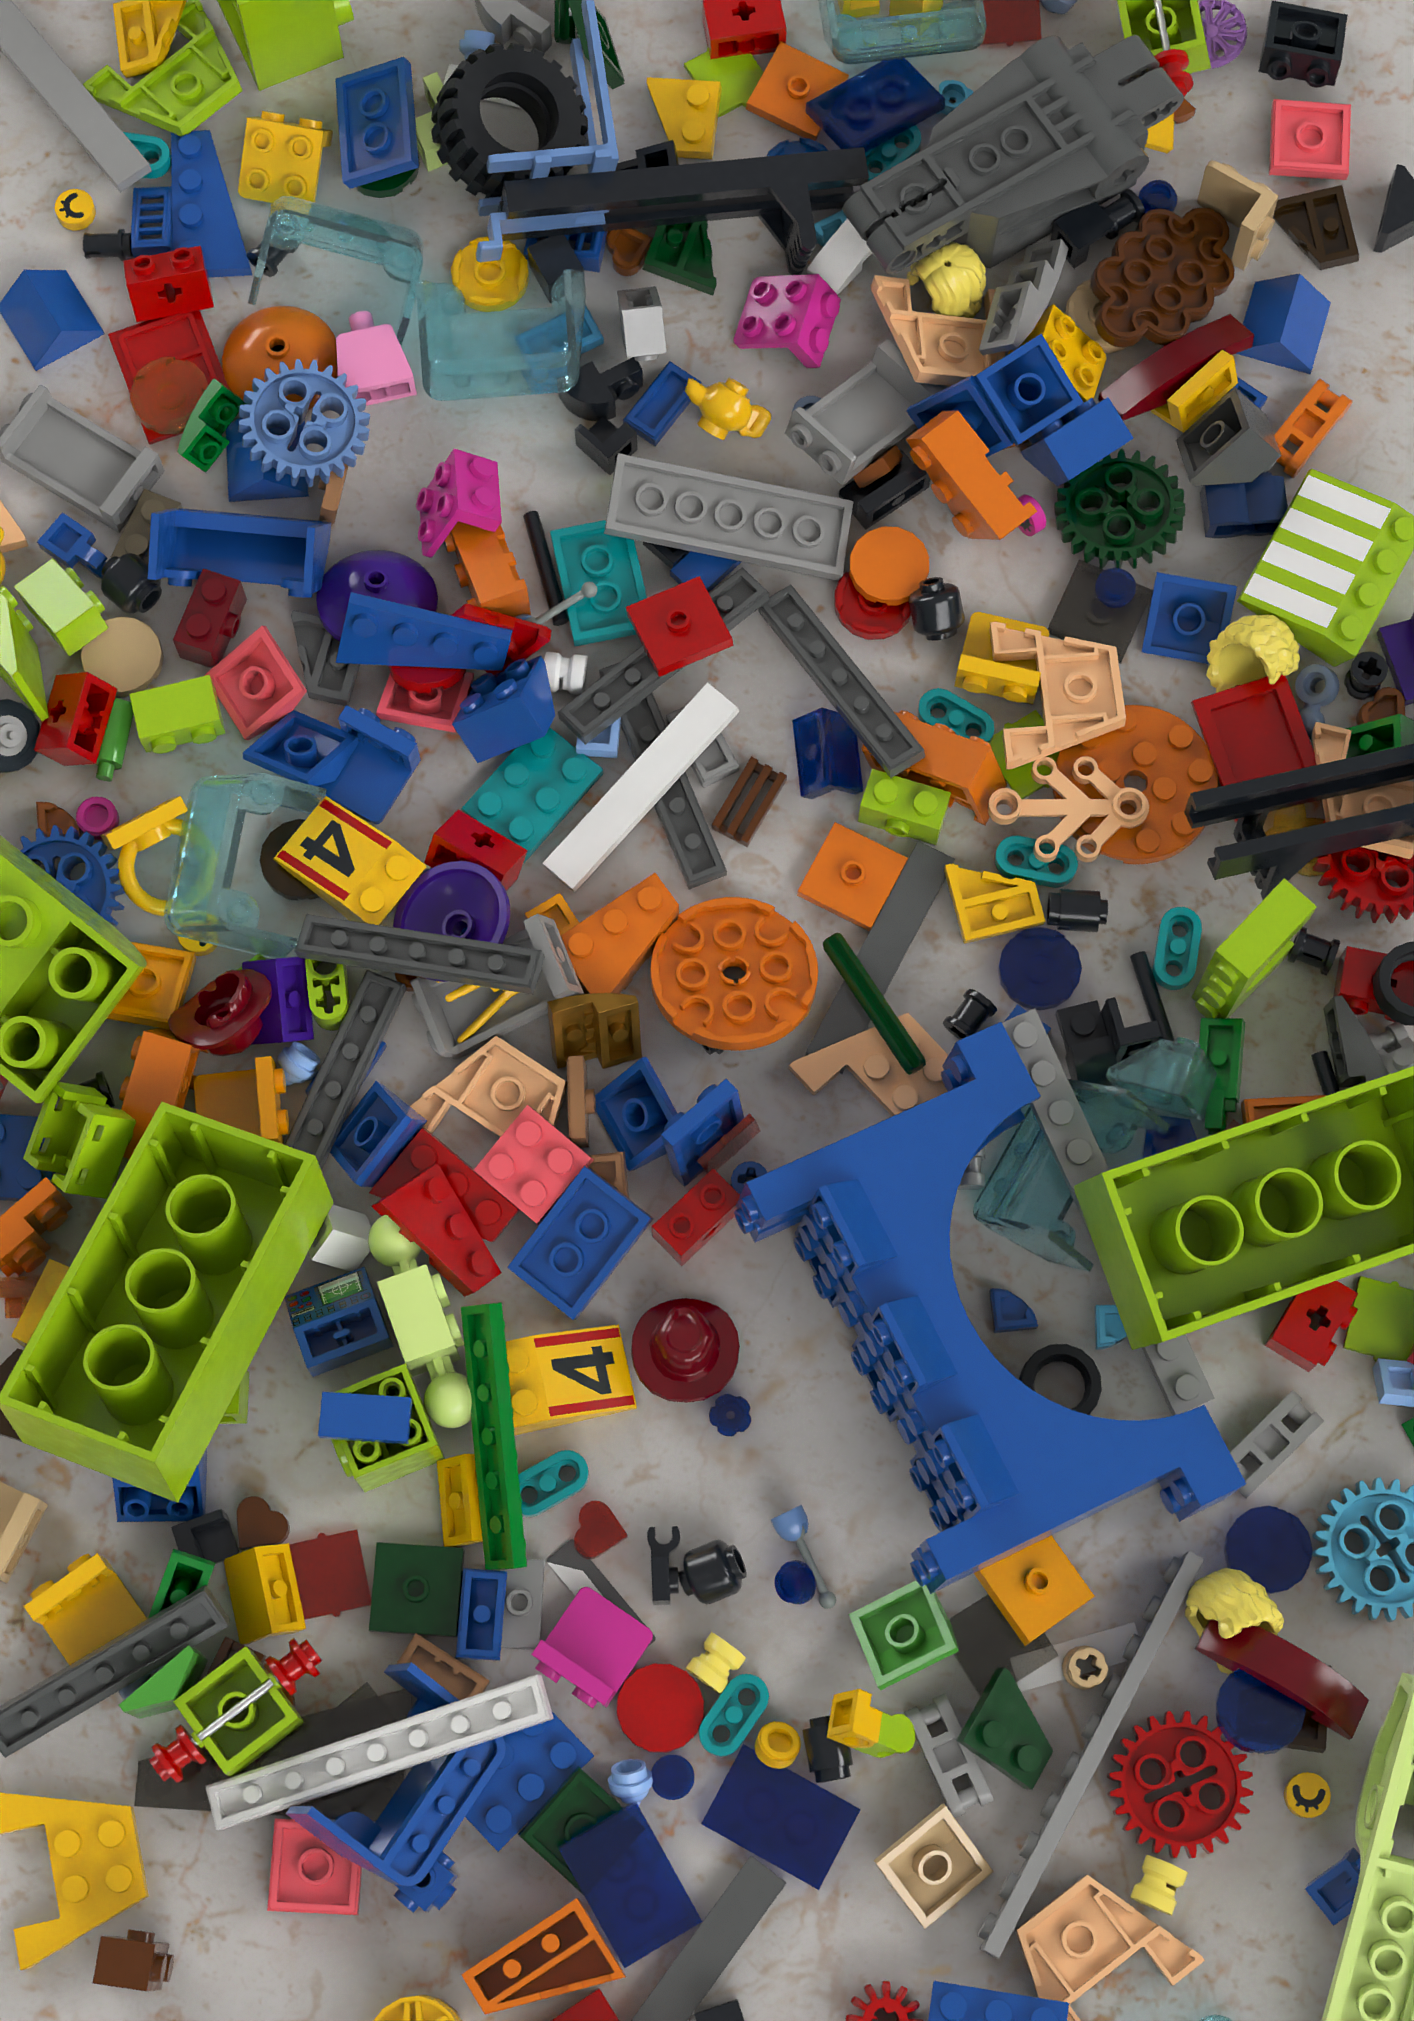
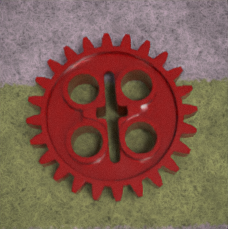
M1357 847L1316 857L1319 859L1316 860L1313 871L1325 872L1321 876L1318 885L1332 886V890L1327 898L1330 900L1340 896L1344 899L1340 907L1342 911L1353 905L1356 907L1355 918L1359 919L1364 911L1370 912L1372 923H1376L1381 914H1385L1390 924L1395 921L1398 913L1405 920L1410 919L1414 912V873L1411 871H1414V855L1411 859ZM1347 864L1355 865L1361 872H1354ZM1389 879L1395 881L1400 886V888H1396L1389 885V883L1386 880Z
M1167 1711L1164 1713L1163 1725H1160L1158 1720L1152 1715L1147 1718L1148 1732L1142 1727L1135 1725L1131 1729L1136 1741L1133 1742L1126 1738H1122L1119 1741L1121 1746L1127 1751L1126 1755L1114 1754L1111 1756V1760L1121 1766L1120 1771L1107 1774V1778L1119 1782V1788L1107 1793L1108 1797L1121 1798L1122 1804L1113 1811V1814L1122 1815L1127 1813L1129 1819L1122 1829L1125 1832L1137 1827L1140 1830L1136 1839L1138 1845L1146 1842L1149 1838L1153 1839L1152 1853L1158 1854L1164 1845H1168L1170 1858H1177L1181 1847L1185 1848L1189 1859L1196 1858L1197 1844H1200L1207 1854L1213 1853L1212 1838H1215L1223 1845L1229 1843L1224 1829L1227 1827L1234 1831H1240L1242 1827L1234 1818L1235 1814L1246 1815L1250 1812L1246 1806L1240 1803V1799L1254 1794L1252 1790L1242 1787V1781L1252 1777L1253 1773L1240 1771L1238 1767L1247 1758V1755H1233L1231 1749L1238 1741L1236 1737L1225 1742L1220 1739L1224 1730L1222 1724L1215 1727L1212 1731L1207 1730L1208 1716H1201L1195 1725L1192 1724L1190 1711H1184L1180 1722L1176 1723L1172 1712ZM1186 1742L1194 1743L1201 1751V1761L1196 1767H1189L1181 1760L1180 1750ZM1145 1760H1153L1161 1769V1779L1155 1785L1147 1784L1140 1776V1766ZM1210 1766L1216 1769L1214 1775L1185 1787V1797L1181 1791H1176L1150 1803L1144 1801L1146 1794L1175 1781V1772L1179 1778H1184ZM1205 1784L1213 1785L1220 1794V1803L1213 1810L1204 1807L1199 1799V1791ZM1165 1801L1175 1804L1180 1812L1179 1822L1173 1828L1162 1824L1158 1816L1159 1808Z

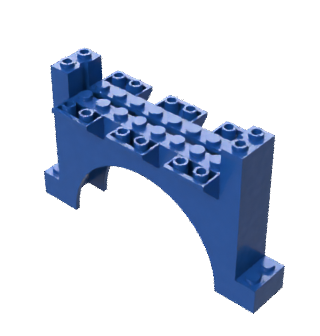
M1002 1022L955 1043L942 1065L944 1071L941 1072V1077L948 1092L746 1182L737 1201V1209L734 1211L740 1229L744 1234L750 1233L754 1243L800 1223L795 1232L794 1245L802 1261L808 1260L815 1273L812 1279L819 1296L823 1300L828 1298L832 1308L838 1306L840 1316L848 1328L854 1327L858 1337L852 1345L854 1350L851 1352L853 1364L861 1376L866 1374L873 1387L870 1395L877 1411L880 1414L886 1413L890 1422L900 1418L897 1421L900 1435L907 1445L912 1443L917 1452L910 1460L912 1468L909 1469L911 1479L919 1492H926L932 1504V1507L929 1508L932 1521L936 1528L942 1531L926 1539L920 1547L911 1553L914 1560L910 1562L912 1573L921 1587L927 1586L930 1594L1157 1483L1162 1488L1160 1490V1497L1169 1513H1175L1179 1522L1225 1500L1246 1485L1205 1404L1185 1413L1141 1421L1094 1417L1071 1410L1043 1397L1013 1376L994 1357L971 1324L958 1294L950 1257V1225L957 1189L965 1169L975 1155L1004 1131L1023 1122L1025 1117L1021 1108L1041 1097Z

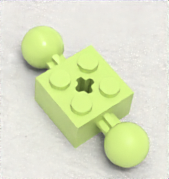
M384 1215L372 1225L368 1235V1245L373 1257L381 1264L391 1267L394 1276L380 1280L377 1284L405 1364L412 1377L425 1372L429 1373L431 1382L424 1394V1406L428 1416L442 1427H461L471 1421L472 1398L467 1376L457 1373L453 1366V1362L461 1360L457 1348L464 1346V1341L454 1314L445 1315L443 1308L451 1305L439 1273L431 1276L427 1264L418 1266L416 1258L421 1248L414 1241L410 1243L407 1238L399 1233L401 1228L391 1218Z

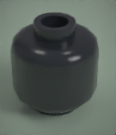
M128 553L121 557L114 556L102 568L101 590L122 611L130 614L136 612L144 613L150 610L159 600L162 593L160 587L161 579H148V563L140 556L133 553Z
M933 577L919 583L920 589L914 591L909 596V606L915 631L921 635H926V639L931 641L943 640L956 635L957 629L965 621L959 588L951 583H944L941 577Z
M714 1540L688 1551L683 1558L684 1570L678 1572L680 1584L687 1596L694 1594L701 1603L706 1605L736 1594L742 1587V1579L747 1577L744 1561L736 1546H728L721 1540Z

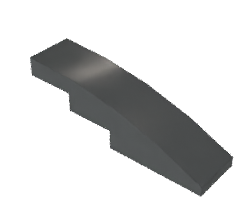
M1334 996L1323 1010L1339 1088L1354 1087L1389 1075L1367 1031L1343 996Z

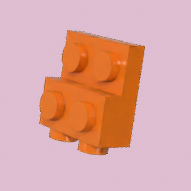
M47 1177L0 1216V1270L8 1278L14 1272L18 1276L24 1271L29 1273L46 1259L45 1253L51 1247L40 1235L46 1230L52 1232L60 1227L68 1218L67 1212L73 1208Z

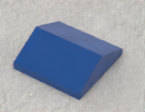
M1157 572L1148 608L1141 652L1209 664L1207 661V655L1210 652L1209 642L1217 639L1218 634L1230 625L1237 586Z
M293 710L248 747L242 755L243 759L309 788L336 781L357 747L358 737Z

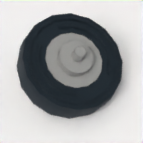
M10 699L0 700V773L19 771L30 764L38 754L34 750L40 731L38 720L34 713L24 704Z

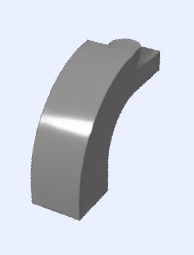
M475 0L476 10L481 22L488 32L495 34V40L505 45L513 35L519 44L524 45V48H535L544 52V54L552 46L551 23L517 0Z

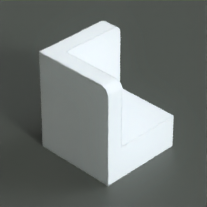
M332 1205L309 1249L311 1260L350 1272L358 1269L370 1252L368 1235L371 1226L367 1216L363 1213Z

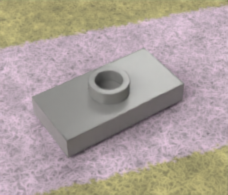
M526 1559L527 1567L500 1569V1571H507L501 1648L534 1650L540 1642L544 1560Z

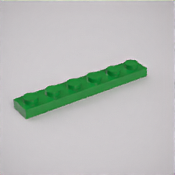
M502 1302L461 1307L467 1381L472 1398L471 1423L485 1570L527 1567L526 1541L524 1538L521 1508L522 1498L519 1487L518 1456L515 1445Z

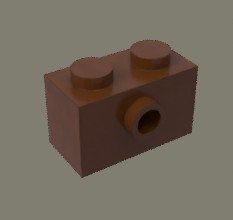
M128 1929L127 1937L101 1936L92 1983L140 1991L161 1990L162 1983L170 1981L174 1955L168 1954L169 1944L154 1942L155 1933Z

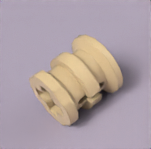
M1085 1645L1077 1646L1069 1650L1065 1655L1062 1663V1672L1067 1683L1071 1686L1087 1690L1096 1687L1104 1681L1107 1676L1108 1665L1105 1662L1104 1655L1097 1649ZM1090 1656L1093 1658L1091 1666L1096 1669L1095 1675H1086L1081 1679L1079 1677L1081 1670L1075 1666L1076 1661L1086 1660Z

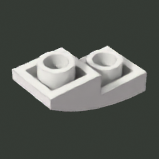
M848 218L832 235L807 268L808 274H819L837 295L862 271L863 262L872 254L866 244L867 241L860 237Z

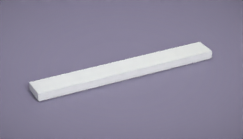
M537 1674L207 1785L205 1787L216 1830H224L552 1720L554 1717L542 1675Z

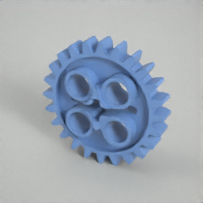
M296 359L293 370H289L282 361L279 365V374L276 375L272 370L266 368L264 374L265 382L257 378L253 379V391L245 390L243 401L246 404L240 405L239 417L243 419L239 421L238 430L241 433H245L242 437V446L253 447L250 451V460L255 461L263 458L261 467L263 473L274 467L276 469L277 481H280L285 474L291 475L292 486H296L299 477H305L308 486L312 487L314 476H320L325 484H329L331 471L342 478L345 470L344 464L353 468L356 466L357 457L355 454H364L365 443L362 441H367L370 429L365 426L369 425L370 414L363 412L366 407V399H355L359 387L357 385L345 387L347 380L345 373L335 379L332 377V365H329L323 372L318 371L317 360L312 361L309 369H303L300 359ZM296 394L301 396L303 400L291 402L285 396ZM316 394L320 395L321 397L312 409L311 421L305 423L295 450L292 452L288 451V448L296 438L297 426L301 425L306 418L313 396ZM331 410L337 412L340 417L330 419L322 413ZM280 427L286 430L287 433L284 435H274L268 429ZM315 443L322 446L324 450L312 452L305 446Z

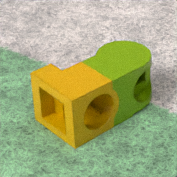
M859 1688L833 1695L827 1738L876 1758H884L894 1753L902 1754L911 1750L915 1742V1730L908 1717L903 1714L889 1715L871 1707L872 1694Z

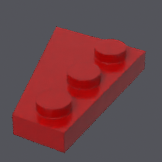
M422 1128L369 1191L370 1194L383 1198L426 1168L438 1163L482 1239L494 1242L520 1211L426 1128Z
M438 1163L426 1168L371 1206L380 1216L387 1215L401 1228L400 1234L407 1238L410 1243L414 1241L429 1255V1263L464 1297L475 1293L502 1273Z

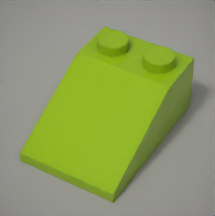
M2 585L0 587V677L43 722L49 715L38 646L29 634L34 627L19 609L14 611V608L19 604L8 589Z

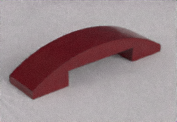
M1209 1619L1195 1647V1650L1232 1672L1240 1668L1313 1711L1312 1719L1348 1740L1353 1738L1369 1702V1699L1328 1665L1287 1640L1259 1626L1243 1628L1240 1633L1225 1639L1219 1634L1218 1621Z

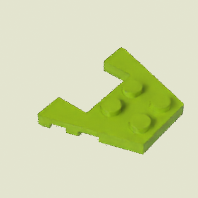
M188 0L186 2L177 30L189 42L134 86L129 85L108 64L83 83V86L97 102L181 137L192 132L243 91L200 0Z

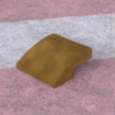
M592 993L547 1001L552 1058L557 1069L567 1066L568 1056H583L585 1061L598 1058L602 1069L642 1058L639 1005L636 996L616 993Z

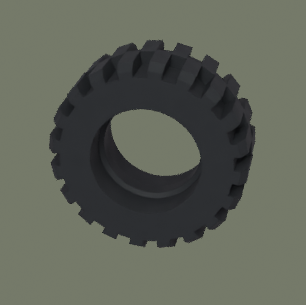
M501 43L489 45L485 51L478 49L458 65L436 98L437 103L432 109L431 116L432 122L435 123L431 130L432 140L435 144H440L441 146L436 153L442 164L448 163L452 168L448 174L456 182L459 179L468 185L465 190L474 196L481 192L486 195L485 198L501 197L504 181L529 179L531 170L488 173L487 160L489 155L519 151L504 147L488 133L480 114V100L502 98L514 102L524 109L536 126L539 139L538 150L580 147L586 144V138L583 135L588 131V118L586 115H581L586 108L583 96H576L574 90L577 84L571 76L566 78L560 70L563 67L557 61L553 60L550 63L544 59V52L535 48L527 52L524 51V45L511 43L507 49H504V45ZM573 166L552 167L548 177L566 176Z

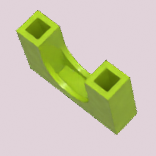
M1284 878L1215 950L1191 997L1196 1001L1195 1007L1206 1018H1229L1288 956L1294 946L1290 939L1310 919L1317 906Z

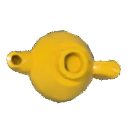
M728 377L725 383L719 381L704 387L696 380L688 378L685 393L691 402L699 407L702 413L697 425L711 435L724 440L729 431H738V434L741 436H749L756 439L763 435L771 421L772 415L770 411L759 405H750V399L746 396L749 389L740 382Z

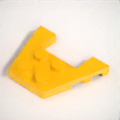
M0 1793L1 1835L45 1825L60 1915L55 1920L14 1929L20 1970L32 1968L56 1951H60L79 1937L149 1897L134 1807Z

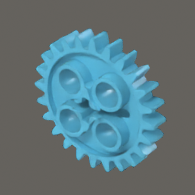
M1377 1477L1373 1480L1371 1490H1369L1363 1480L1355 1484L1357 1496L1348 1488L1340 1491V1496L1344 1504L1333 1499L1330 1500L1327 1506L1334 1515L1322 1514L1317 1519L1327 1529L1326 1531H1316L1312 1535L1314 1539L1323 1543V1547L1314 1550L1312 1556L1324 1558L1325 1564L1315 1570L1316 1574L1329 1573L1331 1579L1326 1583L1324 1589L1331 1590L1338 1587L1341 1592L1337 1597L1336 1603L1341 1604L1350 1598L1353 1600L1351 1613L1354 1615L1359 1613L1365 1606L1368 1607V1618L1371 1621L1377 1619L1380 1611L1383 1610L1387 1622H1392L1396 1619L1397 1609H1399L1405 1619L1413 1616L1414 1566L1407 1561L1405 1550L1408 1545H1414V1484L1403 1493L1400 1492L1399 1479L1391 1481L1388 1489H1385L1381 1477ZM1382 1508H1388L1396 1513L1398 1517V1527L1396 1530H1389L1381 1524L1379 1514ZM1361 1516L1367 1518L1372 1532L1361 1523ZM1346 1532H1354L1361 1537L1363 1550L1360 1554H1354L1345 1547L1344 1536ZM1388 1542L1392 1549L1388 1552V1555L1380 1557L1376 1550L1381 1546L1380 1544ZM1397 1568L1408 1577L1407 1583L1401 1581ZM1372 1569H1380L1387 1575L1389 1585L1386 1591H1379L1371 1585L1369 1575Z

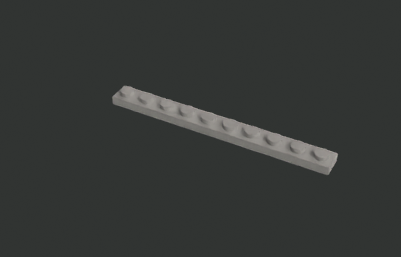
M1034 1008L1004 1021L1002 1024L1041 1096L1038 1100L1030 1103V1106L1090 1235L1073 1186L1100 1173L1109 1171V1168ZM1186 1335L1142 1348L1172 1416L1184 1413L1215 1399Z
M1191 1551L1185 1553L1181 1560L1174 1556L1167 1567L1162 1580L1168 1582V1585L1162 1597L1159 1598L1156 1595L1152 1597L1142 1616L1143 1619L1148 1621L1142 1636L1133 1634L1122 1655L1123 1658L1128 1660L1121 1676L1113 1673L1102 1693V1697L1108 1699L1101 1715L1093 1712L1081 1736L1088 1739L1082 1752L1079 1755L1073 1751L1062 1770L1061 1776L1067 1778V1781L1060 1794L1051 1792L1040 1813L1041 1816L1046 1818V1821L1039 1835L1031 1831L1019 1855L1026 1859L1018 1875L1013 1872L1009 1873L998 1895L1005 1899L998 1914L995 1915L989 1912L977 1936L984 1940L980 1950L994 1958H999L1205 1560Z

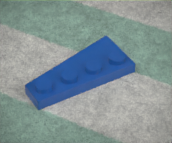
M210 130L192 131L182 137L171 133L172 251L182 247L201 246L209 277L252 276L249 260Z
M351 592L335 663L503 671L512 630Z

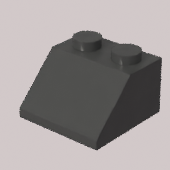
M1235 387L1176 440L1189 482L1194 486L1252 482L1261 473L1269 471L1276 463V460L1282 456L1267 415Z

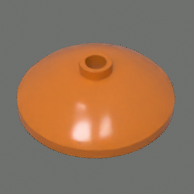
M274 306L261 309L243 319L230 333L222 355L224 377L230 390L242 400H244L245 390L253 391L252 382L254 378L265 382L264 374L266 368L272 370L276 375L279 374V365L282 361L289 370H293L296 359H300L303 369H309L312 361L317 360L318 371L323 372L329 365H332V377L336 379L338 377L336 337L321 318L307 310L293 306ZM274 346H284V349L280 352L272 351ZM296 394L285 396L291 402L303 400L301 396ZM316 394L313 396L309 410L314 407L321 397L320 395Z

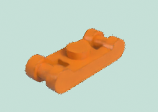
M1321 379L1315 383L1274 435L1282 455L1276 462L1285 467L1283 472L1292 478L1297 476L1306 461L1336 423L1346 414L1353 402L1343 394L1339 397L1330 391V385ZM1318 403H1321L1323 406L1328 408L1329 411L1326 413L1320 408H1318L1316 405ZM1288 440L1299 447L1295 454L1283 447Z

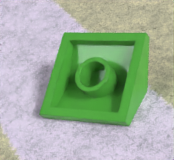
M917 1580L849 1614L880 1691L959 1651L952 1625L936 1592L930 1594L927 1586L921 1587Z
M188 1645L121 1702L119 1707L123 1712L138 1719L178 1709L173 1701L199 1682L208 1659L203 1653Z

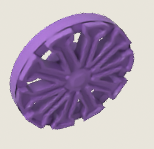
M1202 0L1199 3L1200 12L1205 11V20L1202 18L1211 64L1210 69L1230 63L1240 54L1247 40V26L1244 15L1234 4L1226 0ZM1213 9L1219 10L1215 18H1213ZM1228 14L1233 15V17L1225 20ZM1236 26L1240 27L1239 30H1230ZM1227 40L1236 41L1237 43L1230 45ZM1221 49L1224 55L1219 57L1216 55V51Z

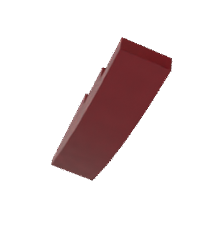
M1231 314L1221 317L1165 345L1129 369L1099 393L1098 401L1100 402L1109 397L1123 421L1168 404L1167 399L1221 350L1233 355L1252 348L1254 334Z

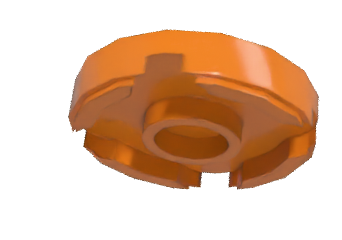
M882 526L868 531L856 542L850 554L849 575L855 589L867 600L874 603L878 601L886 603V605L897 606L908 602L910 594L920 589L919 583L927 579L929 575V555L924 543L912 532L900 527Z

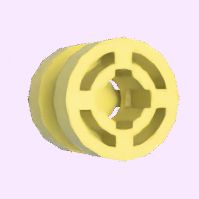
M711 1632L704 1642L705 1654L701 1653L700 1656L693 1657L685 1669L707 1687L721 1694L728 1685L727 1677L730 1674L728 1671L738 1670L746 1660V1657L728 1642Z
M1146 1855L1141 1867L1144 1876L1140 1883L1134 1885L1130 1898L1172 1916L1177 1904L1174 1897L1175 1891L1184 1885L1188 1872L1166 1861Z

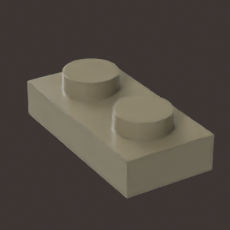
M144 489L111 558L133 553L149 563L151 513L172 508L183 509L181 503Z

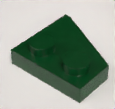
M708 221L658 226L642 270L713 296L717 281L713 274L711 261L712 248L707 234Z
M997 1667L956 1741L1024 1789L1033 1790L1053 1753V1749L1010 1671L1005 1667Z

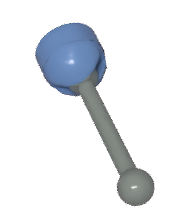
M593 582L584 583L579 592L537 618L527 614L515 617L541 625L581 599L594 597L598 591L597 586Z
M800 1505L771 1519L775 1531L781 1538L786 1541L796 1542L820 1593V1605L826 1609L832 1608L836 1604V1596L827 1590L803 1539L809 1526L803 1506Z

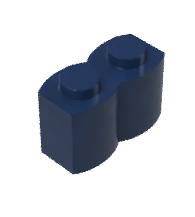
M1268 471L1261 473L1252 482L1203 485L1200 491L1204 532L1207 538L1273 535L1288 508L1284 477L1272 475Z

